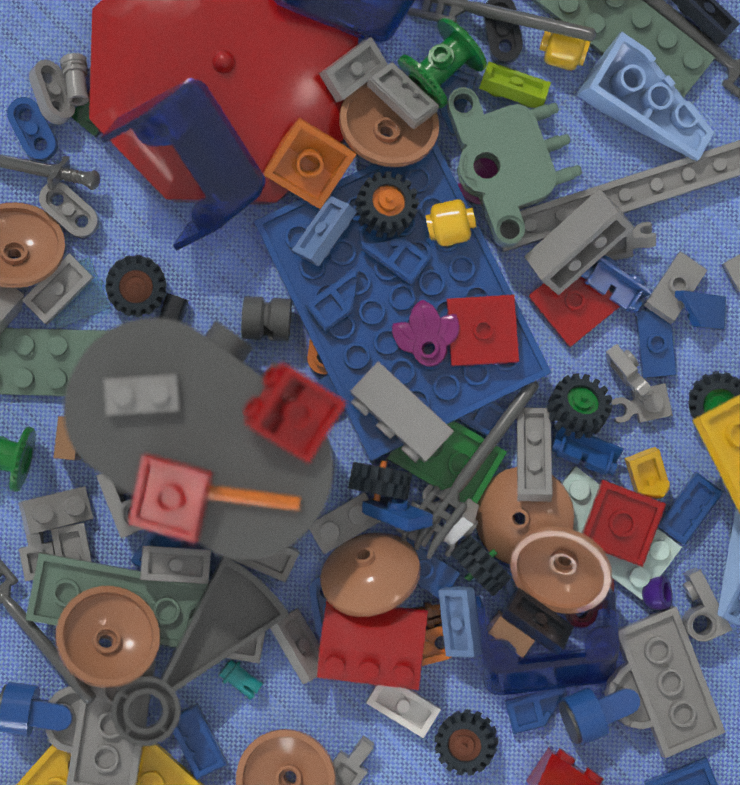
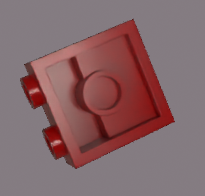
M280 362L278 367L273 365L265 373L262 380L265 388L259 398L253 396L245 405L243 415L246 418L243 423L309 464L347 402L289 365Z

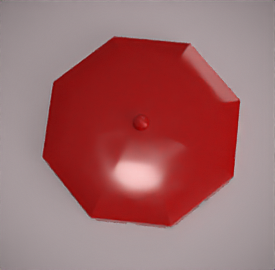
M101 0L92 9L89 119L166 200L187 203L228 202L229 204L259 205L277 203L283 200L291 191L267 178L263 173L281 140L299 117L338 142L343 143L345 141L339 125V116L344 100L335 101L319 73L358 45L359 18L342 0ZM184 84L195 87L202 96L203 105L201 111L175 143L168 146L154 144L146 132L149 118L172 89ZM181 96L178 99L179 106L187 109L190 106V99L186 96ZM161 122L157 126V131L160 135L165 136L169 132V127L166 123Z

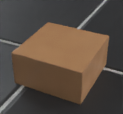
M58 416L53 458L81 460L82 458L77 454L69 440L64 416Z
M498 610L487 626L488 634L523 658L535 640L502 617L503 613Z

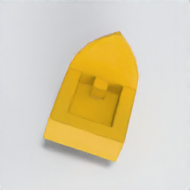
M652 447L624 458L635 492L652 499L663 498L668 493L670 482L658 448Z

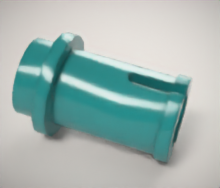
M230 659L219 673V676L223 678L222 683L226 684L228 682L251 700L255 696L254 693L259 691L263 682L239 666L241 664L240 661L235 663Z

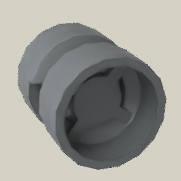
M244 296L241 322L242 339L261 340L264 335H267L270 341L289 342L292 300L272 298L270 302H266L263 297Z

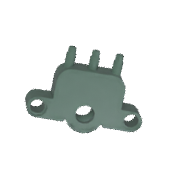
M458 88L451 93L447 106V113L462 152L457 168L458 180L465 191L479 198L495 242L501 247L512 248L520 242L525 233V224L520 209L545 200L556 185L580 176L582 174L581 167L576 165L555 171L549 152L570 144V137L568 134L544 140L537 121L558 113L557 103L545 104L531 110L526 106L515 104L484 114L476 93L470 88ZM458 99H466L470 102L472 109L466 113L458 112L454 107V102ZM482 158L490 159L496 164L498 173L492 178H481L474 171L473 164ZM505 223L513 224L518 232L517 237L514 239L504 238L500 233V226Z

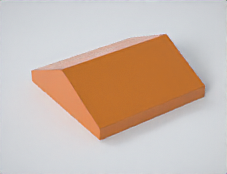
M299 117L281 140L263 175L321 209L357 154Z

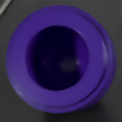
M665 576L652 578L643 587L642 598L647 607L654 610L670 608L672 604V588L668 578Z

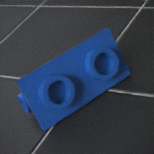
M605 255L592 265L593 267H590L581 275L585 279V284L602 295L606 294L610 286L615 288L609 300L627 312L631 310L636 313L643 303L639 298H644L652 293L651 290L645 287L646 283L644 280L634 274L627 275L617 268L618 263Z
M563 427L557 431L551 443V451L556 453L555 457H561L576 464L582 460L585 462V468L598 472L604 477L607 474L610 476L614 475L618 465L616 463L624 448L593 435L586 438L583 434L581 439H576L575 432H572L568 437L564 435L566 429Z

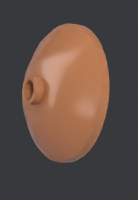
M368 82L345 98L339 116L340 130L349 147L365 160L381 166L402 167L420 161L434 147L439 134V118L437 113L413 130L367 86Z
M16 202L0 204V286L21 288L45 280L57 270L64 257L65 238L60 225L46 211L36 206Z
M517 467L495 475L490 480L477 503L479 508L475 519L478 521L476 526L478 535L487 550L490 552L494 549L498 553L495 557L507 564H510L516 544L527 533L543 527H564L572 530L574 528L575 513L572 499L564 485L553 475L551 502L517 501ZM517 512L525 515L524 524H518L515 521V514Z
M543 527L527 533L516 544L510 560L511 574L516 586L557 613L575 614L596 607L607 596L612 582L611 564L602 548L586 535L569 528Z
M367 533L344 542L329 555L321 571L320 583L326 600L336 610L352 616H374L399 606L412 594L420 578L421 566L416 551L408 541H403L401 537L389 533Z
M100 586L80 593L66 605L60 615L56 628V647L62 663L76 678L96 687L114 688L135 681L149 669L159 649L160 630L154 612L140 596L121 587ZM106 638L111 642V646L104 648L100 645L99 640Z
M278 729L261 735L246 748L238 763L236 785H336V773L330 755L315 738L298 730ZM288 771L295 773V782L288 781L286 777Z

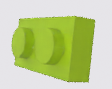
M488 61L479 89L495 97H504L516 101L527 108H537L544 105L551 82Z

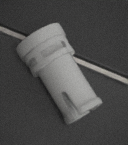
M79 53L66 54L61 57L60 66L62 76L66 80L67 102L73 106L87 104L89 102L85 78L87 76V59Z

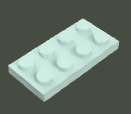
M574 466L562 484L568 491L574 506L575 522L573 530L582 533L600 484ZM657 528L643 567L607 553L605 554L611 564L612 578L643 600V587L649 583L650 579L662 575L682 546Z

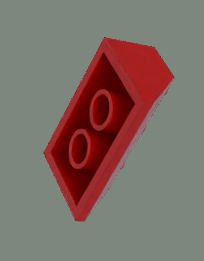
M326 601L319 647L317 678L419 690L428 611L395 607L382 614L360 617L342 613Z
M548 747L526 781L528 785H603L602 781L604 778L589 767L585 771L574 765L576 759L563 749L559 748L556 753Z

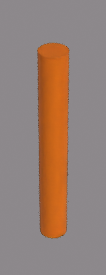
M213 485L210 486L208 496L209 500L299 511L301 498L298 496Z

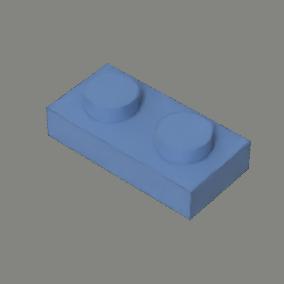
M329 196L292 251L299 257L319 266L324 258L328 256L340 235L349 226L357 211L350 204Z
M445 587L439 589L446 657H476L481 655L474 587Z

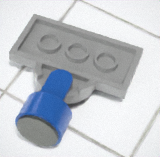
M676 606L613 631L625 663L614 669L608 678L604 697L597 699L593 691L587 687L561 698L559 703V711L565 728L574 743L580 746L608 735V724L617 720L633 728L646 729L650 727L661 757L664 758L726 733Z
M153 661L143 675L154 676L156 661ZM12 681L4 685L0 694V732L29 737L34 727L44 729L49 738L48 741L58 750L71 753L66 785H137L143 746L141 744H132L121 737L116 731L111 718V702L119 687L102 688L87 684L93 690L96 697L93 702L86 704L70 685L56 692L48 702L39 701L40 688L37 685ZM151 694L137 696L129 706V717L133 723L139 726L146 727Z

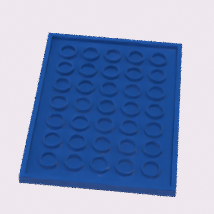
M437 142L428 155L416 163L402 167L372 164L340 179L330 196L350 204L355 209L357 206L354 205L355 199L366 179L369 177L372 179L374 174L380 172L382 177L386 171L391 172L392 178H395L397 173L403 175L400 181L404 183L408 179L412 183L409 189H416L417 195L415 199H419V205L416 208L418 211L411 224L400 235L396 232L393 237L387 238V233H384L382 237H377L376 230L373 229L371 233L365 231L368 225L365 223L361 226L358 222L360 215H354L349 226L331 248L328 256L317 266L299 257L292 249L320 211L319 208L301 198L254 221L259 235L339 398L347 402L344 408L370 462L404 445L395 435L391 439L385 436L375 426L379 421L370 412L364 416L351 404L354 397L350 395V391L377 362H380L446 424L552 373L516 300L518 363L451 367L449 345L447 346L445 359L437 366L427 367L416 360L414 353L405 352L396 344L392 333L393 324L399 322L410 323L409 318L412 309L420 300H425L434 306L441 318L447 315L446 300L450 298L513 295L478 224L476 228H471V238L466 242L440 246L437 240L431 241L426 215L431 214L430 210L433 205L460 199L464 202L466 209L469 208ZM405 238L430 256L431 260L410 286L364 253L361 247L367 243L373 244ZM356 268L358 277L353 312L325 333L305 304ZM427 344L424 348V353L426 355L432 354L435 350V345Z

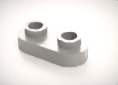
M40 60L29 72V80L40 112L49 122L57 125L64 124L75 112V106L67 102L66 80L62 76V70L57 64L49 60Z
M60 182L54 190L48 189L47 184L42 188L39 194L41 207L73 236L88 238L97 231L99 226L97 213L67 185ZM54 196H63L61 205H53L52 200ZM82 216L87 217L88 224L85 227H78L77 220Z

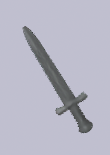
M0 154V167L47 177V186L50 190H54L62 180L82 184L90 190L96 189L100 184V174L96 170L84 172L70 169L69 156H63L59 164H47Z

